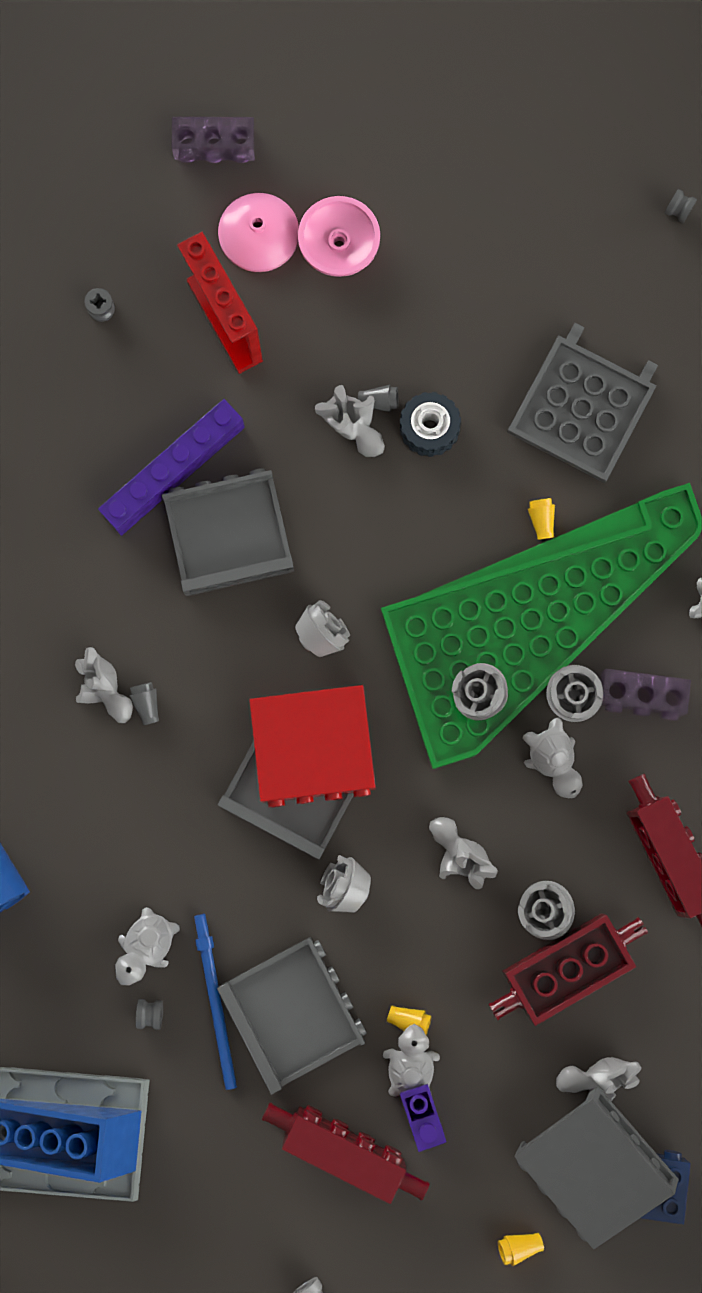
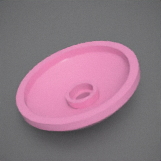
M266 193L247 194L233 201L222 214L218 227L219 242L226 257L236 266L251 272H266L280 267L293 255L298 245L299 225L293 210L280 198ZM255 222H261L263 224L259 228L253 226Z
M334 196L318 201L307 210L299 225L298 242L303 257L314 269L330 276H349L363 270L374 259L380 244V229L376 217L362 202L350 197ZM336 241H342L344 245L341 247H337L334 243Z

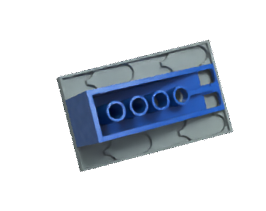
M0 1067V1191L132 1202L138 1200L145 1133L144 1125L148 1102L147 1094L150 1079Z

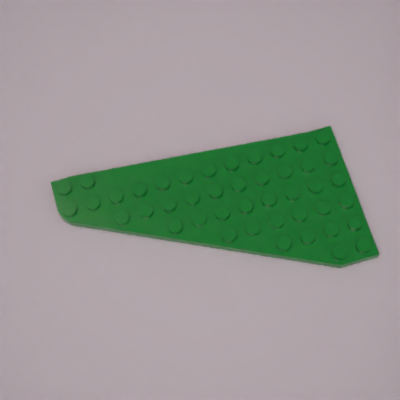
M690 483L650 496L634 505L417 597L381 608L432 769L476 756L548 685L555 672L568 666L698 538L702 530V516ZM485 663L496 667L504 675L507 682L508 698L503 709L494 716L485 720H473L464 716L456 707L452 685L460 671H464L474 664Z

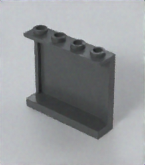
M256 469L250 471L247 476L229 475L223 477L220 482L202 481L196 483L194 488L184 490V487H175L169 489L167 494H162L185 596L294 572L271 470Z
M253 741L227 792L220 799L218 806L320 859L349 805L353 793L342 794V799L325 801V796L313 797L314 802L297 804L296 799L285 801V806L268 808V803L260 802Z
M311 937L217 988L271 1095L281 1090L282 1086L353 1047L365 1044L363 1036L367 1032L360 1018L353 1019L349 1011L353 1008V1005L347 993L340 994L336 983L340 980L332 966L326 967L322 957L326 956V953L320 941L313 942Z
M598 1086L589 1092L585 1102L529 1143L521 1142L514 1156L520 1168L529 1173L537 1183L539 1190L553 1201L561 1216L570 1221L576 1228L579 1237L583 1241L588 1242L593 1249H596L675 1195L679 1180Z

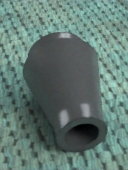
M391 384L358 392V400L361 402L367 400L369 396L374 397L373 409L391 412L392 409H398V387H391Z
M152 682L131 687V695L129 696L142 720V724L147 725L158 722L157 688H153Z

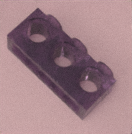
M172 117V151L174 160L186 163L193 162L194 160H206L212 163H217L221 160H233L238 163L255 160L254 117ZM184 139H192L188 144L181 143ZM211 139L220 140L215 144L208 143V141ZM238 139L247 140L243 144L235 143V141Z
M605 669L601 672L600 681L603 687L601 706H605V711L621 713L622 708L631 709L634 715L650 716L651 712L661 713V718L678 720L679 716L688 714L691 680ZM611 685H618L621 688L622 696L620 699H615L610 695L609 688ZM639 688H644L649 692L650 699L648 703L639 700L637 695ZM668 692L674 693L678 698V703L675 707L670 706L666 701V694Z

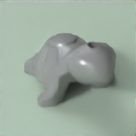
M339 385L334 390V396L327 403L321 402L315 406L316 414L322 416L336 432L347 439L356 440L359 453L365 457H375L384 452L385 445L382 435L369 427L375 402L373 396H369L367 400L361 402L354 397L347 396L343 385Z
M93 647L86 648L84 659H77L75 663L77 671L85 675V685H81V691L76 696V702L87 704L103 702L110 716L118 723H126L131 718L133 705L130 698L117 693V674L114 667L107 660L100 657Z
M555 718L549 723L548 730L540 734L527 732L523 736L524 741L530 746L531 759L525 760L524 764L527 768L536 769L545 776L553 777V787L557 795L564 798H575L583 786L580 774L571 768L574 763L573 747L575 740L573 737L569 738L564 732L562 720Z
M439 817L430 821L429 830L432 832L435 841L446 849L440 867V878L445 879L450 874H460L468 877L470 884L475 889H481L486 877H496L498 870L489 861L484 848L474 841L460 838L454 820Z
M150 908L142 909L140 919L129 929L126 938L123 935H120L118 938L122 949L127 953L120 957L115 964L116 978L120 985H131L140 981L146 972V965L158 968L168 966L169 961L163 960V958L170 949L173 935L180 930L179 925L168 922L164 917L154 914Z
M413 1024L408 1026L399 1037L398 1046L401 1051L391 1048L383 1053L385 1059L390 1058L388 1069L391 1087L388 1090L390 1096H400L401 1092L427 1083L430 1086L434 1073L433 1061L440 1060L438 1053L432 1050L424 1052L429 1048V1039L421 1027Z
M607 1057L589 1067L587 1072L575 1066L565 1067L556 1078V1086L562 1092L572 1093L588 1089L591 1092L598 1086L612 1101L616 1096L614 1091L621 1086L629 1089L638 1085L640 1080L636 1075L642 1068L638 1062H626L619 1058Z

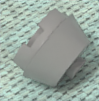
M319 600L314 605H308L295 626L303 647L318 657L344 649V645L350 641L348 639L350 633L342 619L337 620L328 611L331 607L322 600Z
M474 664L464 671H460L452 685L456 707L464 716L473 720H485L494 716L503 709L507 702L508 689L506 679L500 670L489 664Z
M570 665L563 667L555 672L548 683V704L557 716L566 721L580 722L587 720L599 710L602 704L603 687L601 681L593 671L584 666Z
M339 855L337 864L330 863L322 876L320 884L324 885L323 896H317L319 904L326 906L328 911L354 913L361 907L369 895L371 876L352 857L345 858Z
M540 881L531 885L522 895L520 905L518 906V915L522 925L530 934L540 939L551 940L562 936L569 930L574 920L575 907L571 895L563 886L552 881Z

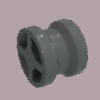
M678 189L669 203L665 214L676 216L678 221L683 224L697 199L685 196L684 192Z
M96 288L89 291L85 296V306L92 319L104 322L112 318L115 306L108 291Z
M139 999L136 1011V1029H143L145 1026H149L154 1030H160L163 1018V1000L148 1003L145 999Z

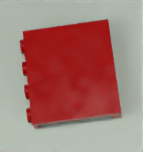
M200 232L177 244L193 273L191 277L186 279L238 374L263 362L258 329L204 233Z
M363 685L250 699L260 802L268 803V808L285 806V801L295 799L297 804L314 802L313 797L325 796V801L342 799V794L353 793L354 797H364L371 795L370 790H376Z

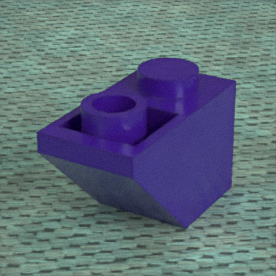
M428 1083L401 1092L400 1096L418 1152L446 1143L447 1141Z

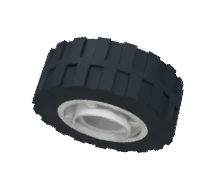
M424 392L419 396L415 395L412 397V400L405 404V408L401 412L400 435L403 437L404 444L408 445L412 452L415 451L421 456H439L445 451H449L458 440L461 426L460 412L455 407V403L452 400L450 401L447 396L439 395L437 392ZM432 420L437 426L429 429L423 423Z

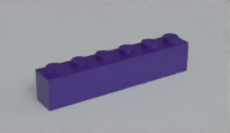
M223 399L100 506L98 510L122 536L163 500L162 494H167L169 489L178 487L245 428L243 418Z

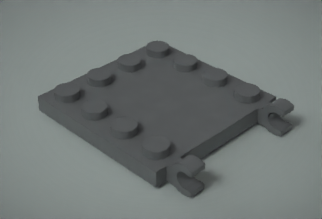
M574 323L566 339L558 336L507 433L606 483L657 386L651 383L650 380L658 365L648 360L640 376H637L577 345L585 327Z

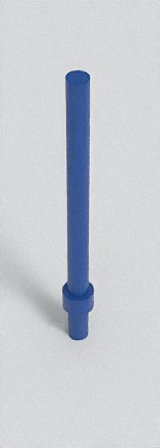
M206 914L194 916L198 939H195L197 951L201 952L225 1090L237 1088L221 997L217 989L219 986L212 953L214 942L213 937L209 936Z

